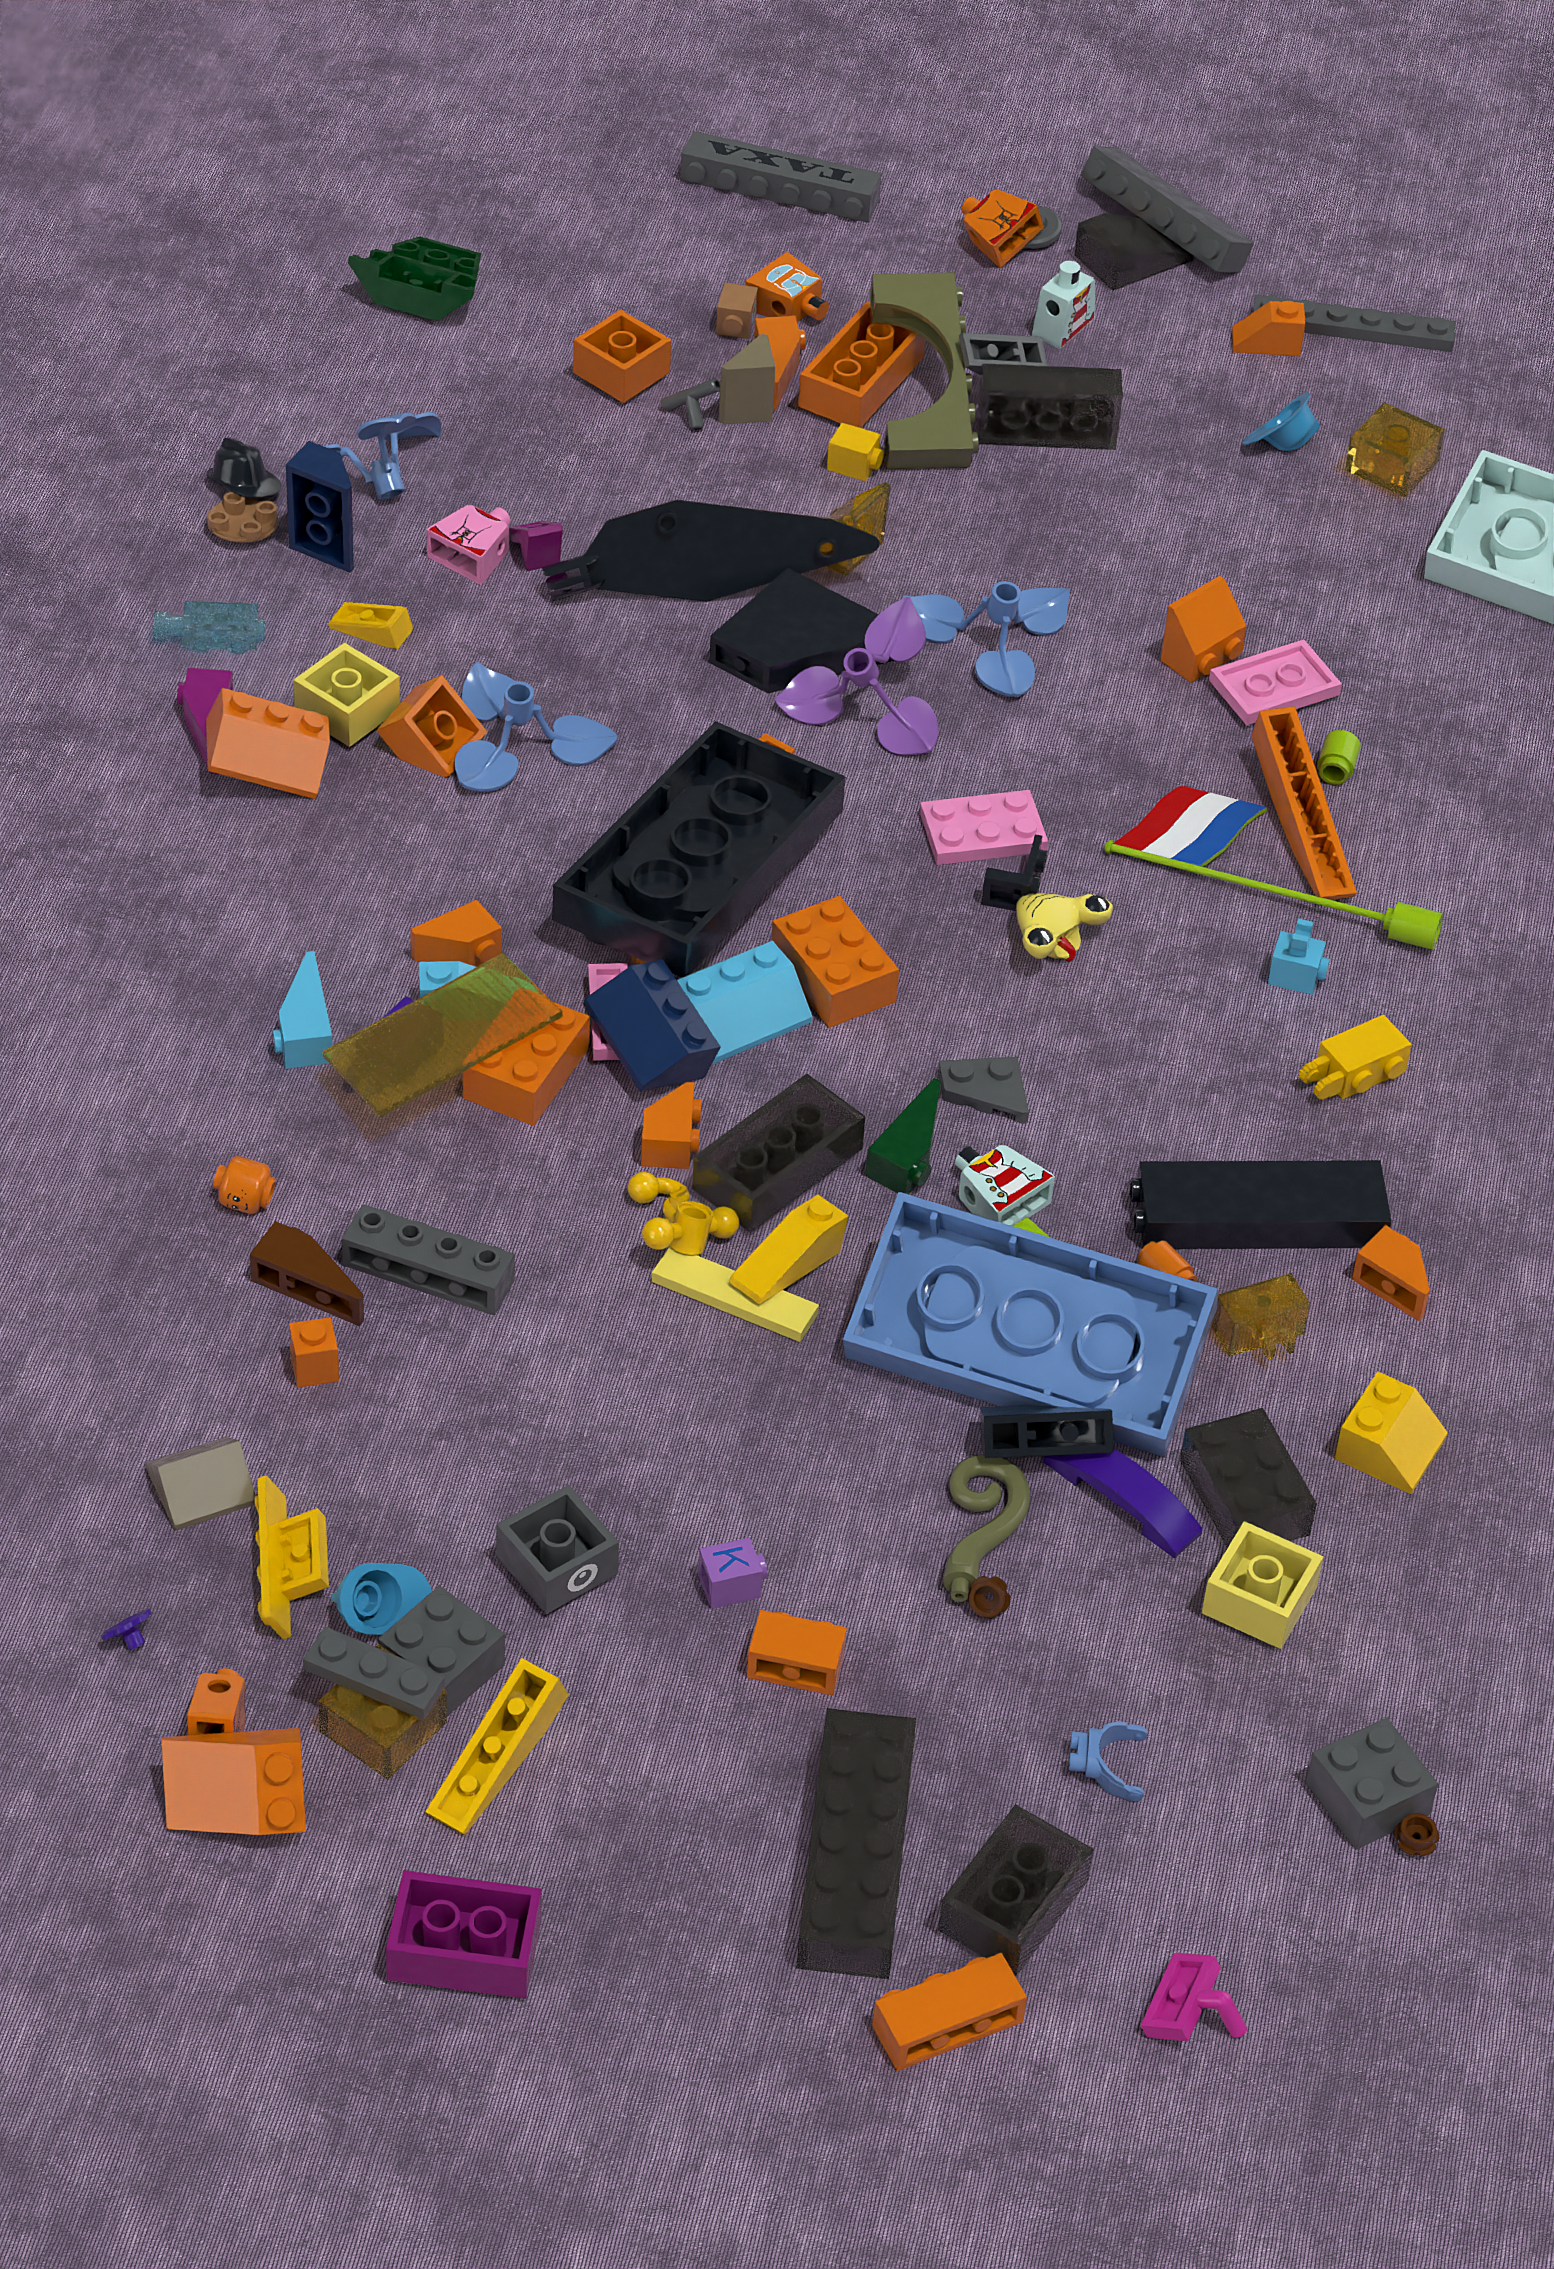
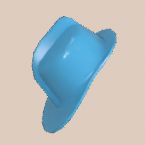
M1305 392L1296 397L1275 417L1250 433L1243 440V445L1252 444L1263 438L1277 449L1283 451H1292L1302 447L1320 427L1319 422L1307 405L1311 394Z
M366 1563L357 1565L348 1572L340 1582L337 1592L331 1594V1601L336 1602L341 1617L354 1631L363 1634L383 1635L429 1595L432 1590L426 1577L414 1567L403 1564Z

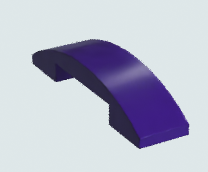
M1113 1449L1114 1453L1049 1455L1044 1457L1043 1463L1073 1485L1077 1486L1084 1480L1143 1523L1142 1535L1174 1559L1202 1535L1203 1528L1166 1486L1139 1464Z

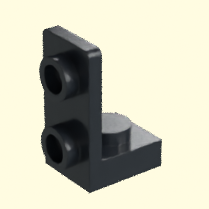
M1035 834L1025 874L987 867L984 876L981 905L1016 911L1017 902L1022 896L1039 893L1041 876H1036V873H1044L1048 853L1047 850H1041L1042 835Z

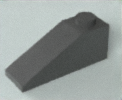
M961 333L959 335L965 367L995 383L1023 385L1048 370L1042 337Z

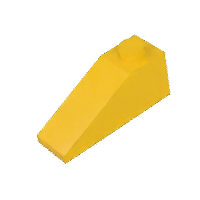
M817 1194L792 1210L730 1276L729 1283L757 1303L762 1304L840 1253L849 1216Z

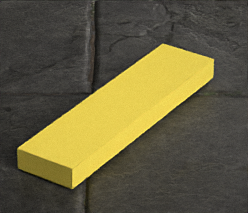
M671 1247L668 1248L652 1272L653 1283L798 1342H801L819 1313L818 1304L784 1290L759 1304L729 1283L730 1276L735 1272L734 1270L697 1255L682 1254Z

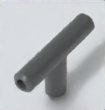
M714 378L661 399V407L665 411H670L686 404L691 429H702L704 422L699 399L719 392L720 382Z

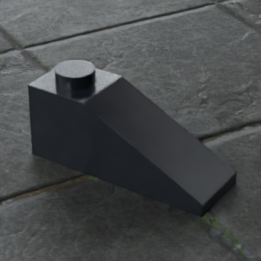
M1026 1405L980 1407L981 1450L985 1458L1114 1453L1112 1409Z

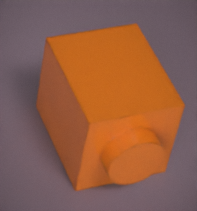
M331 1317L289 1323L290 1353L297 1388L339 1382L338 1347Z

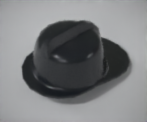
M229 437L223 439L221 448L215 453L213 468L207 471L209 479L218 482L239 496L248 498L271 497L280 491V480L265 469L258 448Z

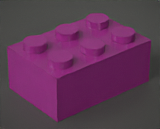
M403 1870L386 1947L387 1980L527 1999L542 1920V1888Z

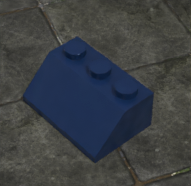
M308 441L286 464L289 548L350 573L354 569L352 485L341 454Z
M663 959L629 966L586 997L583 1005L640 1092L705 1078L721 1048Z

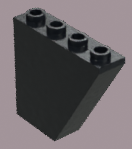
M787 568L710 635L709 663L767 694L784 690L794 677L810 667L824 666L831 669L838 676L843 671H846L844 658L849 651L855 648L866 649L864 641L866 631L879 614ZM889 657V659H888V661H887L886 663L892 662V661H894V660H892V659Z

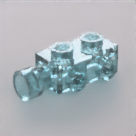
M185 601L183 616L170 615L168 611H154L153 638L156 641H169V637L183 638V647L191 648L198 653L208 652L212 648L228 649L233 654H244L248 650H257V641H265V619H258V604Z

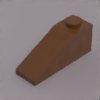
M274 1221L250 1253L251 1281L357 1326H361L364 1322V1298L359 1288L311 1235L304 1233L296 1227H289Z

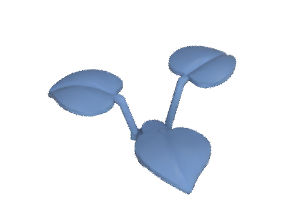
M409 412L377 418L362 424L357 429L358 438L366 440L377 437L382 458L371 463L372 469L370 472L349 447L341 448L340 444H330L324 447L339 452L342 458L348 456L363 474L366 483L373 482L378 499H390L405 492L399 468L397 440L420 435L440 437L441 422L439 416L434 412H425L417 415ZM385 440L391 441L392 460L388 456Z
M1001 581L993 586L990 598L983 597L981 604L964 621L963 608L956 600L948 596L937 594L921 596L903 595V598L909 597L912 600L924 624L926 641L932 643H949L953 641L956 636V629L965 630L987 609L990 619L994 623L1001 625L999 652L986 651L979 656L975 664L976 676L985 687L1008 697H1020L1030 690L1035 678V667L1027 653L1021 650L1006 652L1009 622L1013 619L1015 623L1022 622L1028 632L1036 635L1057 633L1063 628L1067 619L1070 589L1035 588L1020 591L1014 583Z
M475 662L465 679L462 700L479 722H489L499 716L501 719H505V725L498 747L485 740H476L463 745L455 757V771L459 784L469 790L487 792L508 785L515 778L519 764L515 755L504 752L508 743L512 724L516 726L525 725L533 716L536 717L545 736L553 740L551 745L553 755L563 763L573 766L588 765L598 760L616 744L618 735L599 722L576 715H568L556 719L553 724V731H551L541 713V706L534 704V690L528 683L514 681L506 675L492 671L479 662Z

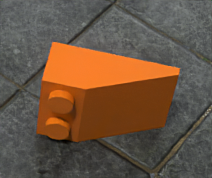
M300 1728L161 1737L167 1829L249 1835L306 1832Z

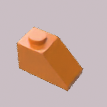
M1269 301L1233 325V353L1300 356L1305 330L1304 303Z
M474 900L410 929L411 957L417 962L460 961L476 967L502 955V927L478 900Z
M1385 1225L1357 1253L1352 1280L1417 1321H1420L1424 1317L1430 1292L1420 1246L1412 1242L1405 1235L1399 1234Z

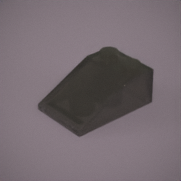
M1103 213L1078 223L1074 255L1112 291L1194 260V255L1141 218Z

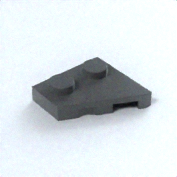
M1017 1056L939 1061L938 1074L944 1101L960 1106L968 1105L977 1111L991 1115L994 1109L1015 1114V1122L1021 1124L1028 1123L1029 1109Z

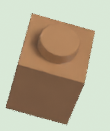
M724 283L717 306L716 334L744 339L750 338L757 315L758 287Z

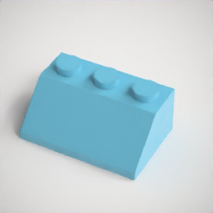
M773 940L677 980L721 1046L712 1064L812 1022V1014L794 965Z

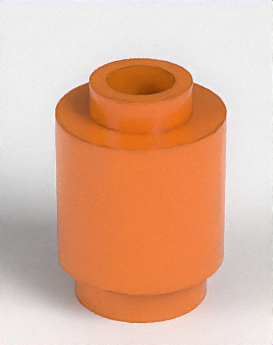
M1166 1241L1148 1243L1137 1256L1139 1265L1197 1282V1276L1193 1274V1267Z

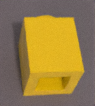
M841 423L828 444L827 470L866 482L873 469L878 470L883 460L884 451L880 449L881 434Z

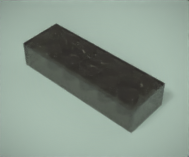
M826 1709L796 1969L889 1979L917 1718Z

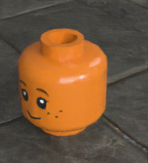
M234 1156L227 1166L219 1165L212 1187L219 1190L218 1199L221 1205L254 1215L260 1208H268L277 1179L271 1177V1169L268 1165L243 1156Z

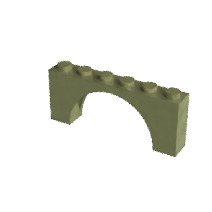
M955 272L872 274L869 293L872 323L900 326L924 338L942 357L949 376V385L946 391L931 407L908 418L887 421L884 436L887 469L970 467L972 454L978 453L977 432H972L971 424L975 423V405L968 401V394L972 393L971 373H965V363L959 335L966 332L965 315H959L958 307H962L963 294L962 287L956 286Z

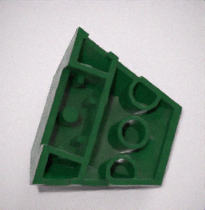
M419 236L392 244V250L388 252L374 249L370 250V257L361 258L358 255L349 256L348 264L375 304L439 321L473 298L482 253Z

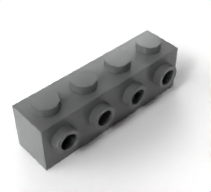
M362 1204L342 1237L343 1266L494 1316L515 1281L514 1253L505 1251L500 1247L468 1239L460 1234H453L431 1227L423 1222H416L392 1214L384 1209H376Z

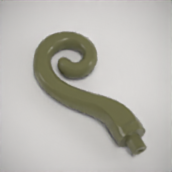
M983 1454L967 1457L956 1465L950 1476L949 1489L954 1502L973 1512L989 1511L995 1508L1001 1500L1002 1491L1000 1485L995 1482L988 1484L983 1492L972 1491L967 1486L971 1479L979 1476L995 1478L1003 1483L1008 1492L1007 1504L1001 1513L961 1539L948 1557L944 1570L943 1584L947 1590L951 1591V1598L956 1602H964L968 1599V1593L972 1590L971 1584L979 1577L982 1559L1016 1531L1029 1510L1031 1494L1028 1481L1022 1470L1006 1458H985Z

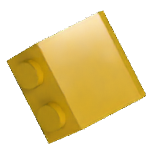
M1377 1371L1341 1427L1334 1459L1412 1494L1446 1440L1448 1432L1416 1388Z

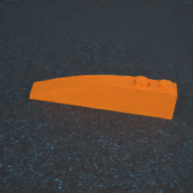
M1295 706L1259 711L1251 737L1280 823L1305 878L1317 897L1329 900L1355 897L1357 891Z

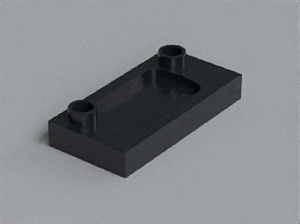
M715 721L553 884L552 920L582 933L593 943L609 945L645 962L663 959L672 974L681 978L688 976L842 813L846 776Z

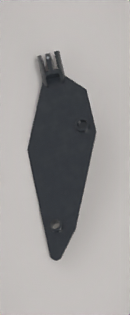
M673 500L606 520L584 555L544 566L542 571L544 576H550L547 578L546 583L548 589L554 590L550 593L552 601L597 589L707 602L771 583L787 568L802 574L873 553L879 548L880 543L875 535L832 518ZM824 543H831L833 545L829 552H822L820 547Z

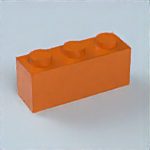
M1001 1952L988 1958H975L964 1967L947 1974H933L921 1984L903 1991L895 1989L887 1992L879 2000L875 2001L872 2027L896 2071H900L1023 2023L1027 1996Z

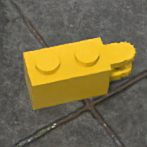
M1383 1014L1321 1041L1317 1058L1302 1066L1298 1077L1305 1084L1320 1080L1313 1089V1093L1319 1100L1326 1099L1327 1097L1330 1098L1337 1094L1342 1099H1345L1356 1093H1363L1385 1080L1395 1079L1403 1072H1406L1412 1044Z

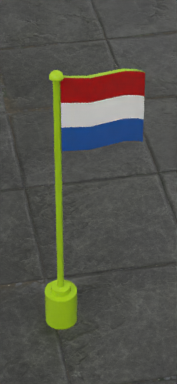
M1183 785L1173 789L1161 798L1136 827L1117 841L1109 840L1104 845V850L1109 855L1111 852H1116L1384 921L1383 929L1389 931L1388 939L1434 950L1443 923L1444 913L1402 902H1397L1395 908L1389 907L1386 914L1205 868V865L1228 848L1247 824L1259 815L1267 812L1268 807Z

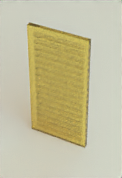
M501 953L325 1049L322 1053L330 1065L366 1101L376 1114L382 1117L563 1017V1011L504 953Z

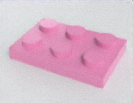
M1304 639L1210 670L1209 681L1246 725L1256 723L1259 711L1292 706L1298 709L1338 696L1341 693L1342 683Z
M1030 790L920 802V816L937 865L1030 854L1035 834L1043 836L1041 850H1047L1048 839Z

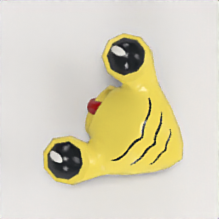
M1047 893L1022 896L1017 902L1016 917L1023 934L1024 948L1037 959L1049 956L1054 959H1065L1070 962L1075 958L1076 950L1079 949L1081 944L1078 925H1101L1106 923L1111 917L1113 905L1106 898L1091 894L1076 898Z

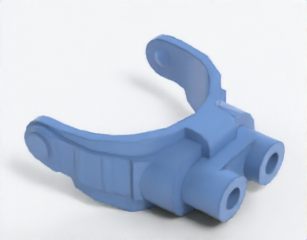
M1117 1721L1107 1723L1102 1729L1089 1728L1088 1733L1072 1731L1070 1749H1076L1077 1753L1070 1752L1069 1770L1085 1772V1777L1095 1778L1099 1786L1113 1796L1129 1801L1142 1800L1144 1790L1137 1786L1124 1784L1123 1780L1110 1771L1101 1758L1100 1752L1108 1744L1115 1741L1144 1740L1147 1738V1730L1143 1726L1127 1725L1126 1722Z

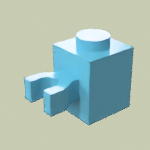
M1298 918L1294 934L1280 931L1272 957L1268 980L1269 985L1313 995L1317 980L1325 981L1330 959L1323 957L1326 941L1310 938L1313 922Z

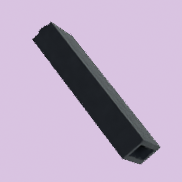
M1381 1160L1139 1161L1137 1178L1130 1179V1201L1137 1202L1138 1206L1134 1210L1135 1233H1141L1143 1247L1153 1241L1156 1243L1166 1241L1174 1249L1363 1248L1385 1225L1391 1227L1392 1222Z

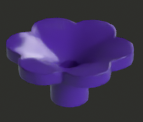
M148 1608L124 1619L119 1624L105 1630L100 1635L102 1640L104 1641L112 1637H123L130 1650L139 1647L145 1643L139 1627L152 1612Z

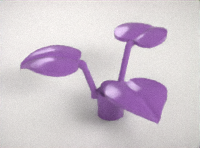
M905 597L890 605L874 619L865 634L866 649L855 648L846 654L844 658L846 671L841 673L843 679L840 686L835 672L824 666H814L800 672L793 678L785 690L775 698L777 705L794 720L808 725H823L836 719L843 711V702L839 695L846 692L849 680L859 687L871 685L891 712L883 716L878 723L877 734L882 746L890 753L900 756L927 754L932 751L938 740L939 727L937 717L931 706L921 698L909 696L903 699L896 708L877 681L879 669L876 662L886 663L889 657L896 662L909 661L917 656L925 645V627L912 600L909 597Z

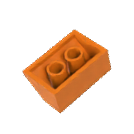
M222 688L206 718L208 771L315 799L318 794L330 744L328 716L288 706L277 701L255 697L244 692Z

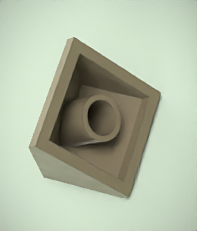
M761 333L721 367L720 423L726 425L770 422L773 420L776 366L767 335Z
M226 1436L145 1462L146 1470L175 1531L255 1505L256 1495L239 1440Z

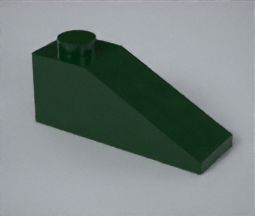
M933 1078L867 1149L865 1172L867 1178L897 1194L901 1192L908 1195L916 1186L921 1187L927 1181L932 1168L929 1162L938 1111L940 1080Z

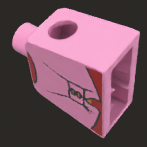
M473 505L464 506L427 529V557L481 585L508 553V525L511 522L509 514L500 507L495 508L488 514Z

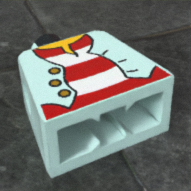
M1074 261L1062 262L1059 273L1045 284L1040 291L1032 336L1042 337L1043 342L1058 349H1061L1095 318V280L1093 277L1080 272V265Z
M999 1145L984 1156L971 1146H968L956 1157L955 1165L962 1170L959 1197L974 1215L1013 1226L1051 1204L1055 1176L1006 1145Z

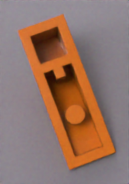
M796 316L755 318L754 339L761 333L768 336L776 366L773 410L777 409L799 366L800 350H805L806 348L804 329H799Z

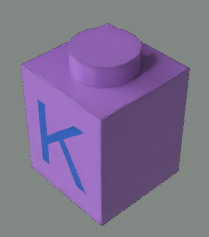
M750 1537L699 1548L698 1576L710 1609L761 1598L762 1579H767L768 1577L767 1565L763 1554H756Z

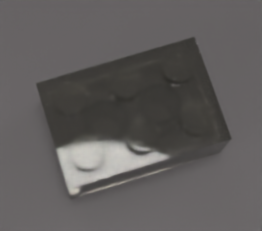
M1263 1408L1185 1429L1180 1462L1227 1548L1244 1521L1288 1541L1311 1535L1317 1503Z
M1015 1804L943 1897L938 1931L985 1958L1002 1952L1011 1970L1017 1977L1088 1882L1094 1849Z

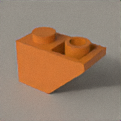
M695 1082L684 1083L644 1109L641 1151L642 1167L690 1169V1153H699L700 1129H692V1123H700L702 1099H694Z

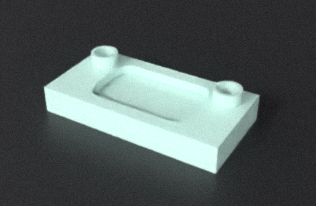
M1482 450L1427 551L1424 578L1554 624V474Z

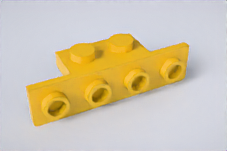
M265 1475L258 1478V1495L255 1496V1507L259 1514V1530L256 1531V1541L260 1549V1565L257 1566V1576L261 1584V1600L258 1602V1611L263 1623L266 1626H271L284 1640L291 1637L290 1601L329 1587L326 1517L316 1508L287 1519L286 1496Z

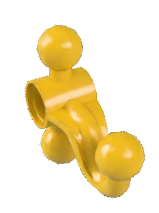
M638 1172L628 1182V1193L638 1203H649L655 1200L659 1193L670 1195L663 1203L665 1219L660 1217L652 1218L646 1222L642 1229V1238L645 1244L652 1249L662 1250L670 1246L682 1254L699 1255L705 1250L709 1233L717 1238L726 1239L733 1236L739 1228V1217L733 1209L722 1206L711 1210L705 1204L689 1201L690 1196L687 1187L676 1180L664 1177L656 1178L649 1172Z

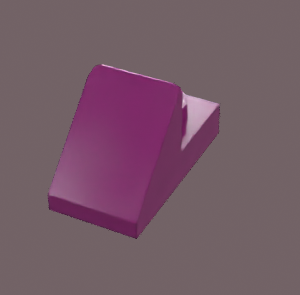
M542 520L509 527L511 542L521 544L526 570L540 569L544 566L560 562L563 533L561 523Z

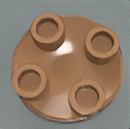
M228 492L223 496V501L216 504L208 512L207 526L216 536L228 541H258L268 537L276 530L278 526L277 506L271 501L245 498L233 492Z

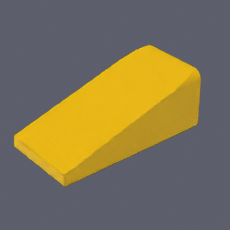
M344 602L328 623L330 629L392 649H399L413 630L407 607Z

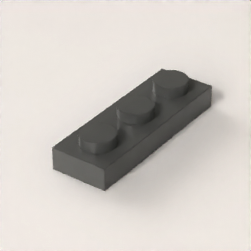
M325 1626L303 1658V1670L425 1720L445 1688L444 1675Z

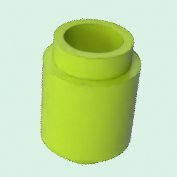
M1334 730L1326 735L1317 763L1319 775L1325 782L1339 785L1346 782L1353 775L1361 748L1360 741L1354 734L1345 730Z

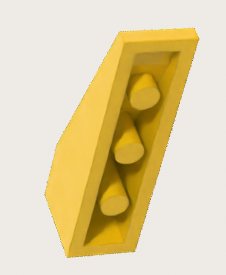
M520 1659L425 1811L429 1816L466 1835L546 1733L569 1694L560 1679L527 1660Z

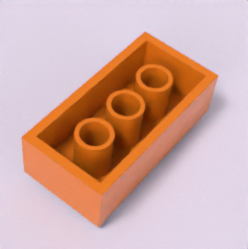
M867 301L801 372L798 407L838 423H846L861 428L924 358L926 340L900 326L872 323L871 305Z

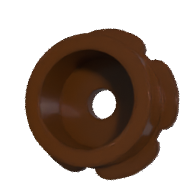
M981 1576L971 1584L972 1590L968 1593V1603L971 1609L981 1617L992 1619L996 1618L999 1612H1005L1008 1609L1011 1596L1006 1591L1008 1588L1007 1584L1001 1578ZM986 1593H991L993 1600H987L985 1597Z
M1413 1813L1406 1816L1396 1826L1394 1837L1399 1840L1398 1847L1408 1855H1430L1436 1850L1435 1843L1440 1838L1435 1822L1429 1816L1421 1813ZM1413 1836H1417V1837H1419V1838H1421V1839H1420V1840L1414 1839Z

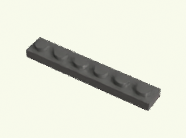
M1255 295L1253 312L1269 301L1304 303V333L1452 352L1456 321L1440 317L1429 318L1414 316L1408 313L1399 314L1378 311L1376 309L1346 307L1340 304L1330 305L1308 300H1292L1272 295Z

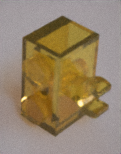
M1292 1273L1218 1294L1217 1310L1211 1327L1229 1357L1262 1347L1265 1357L1271 1360L1275 1357V1344L1283 1345L1289 1354L1294 1353L1295 1337L1304 1335L1310 1302Z

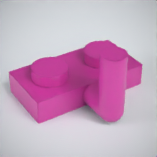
M1185 1953L1173 1954L1140 2025L1147 2038L1189 2041L1203 2008L1216 2009L1231 2037L1239 2038L1247 2032V2026L1230 1994L1222 1990H1212L1221 1970L1215 1956Z

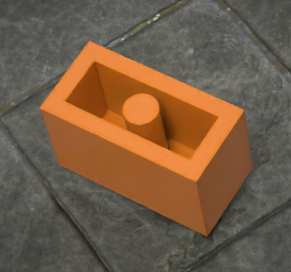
M760 1610L748 1652L747 1678L834 1696L845 1654L847 1627L834 1625L828 1621H813L794 1617L784 1612Z

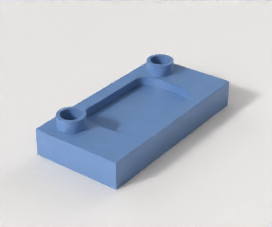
M898 1192L843 1337L845 1356L848 1359L999 1406L1026 1405L1112 1409L1114 1442L1166 1457L1217 1310L1218 1288Z

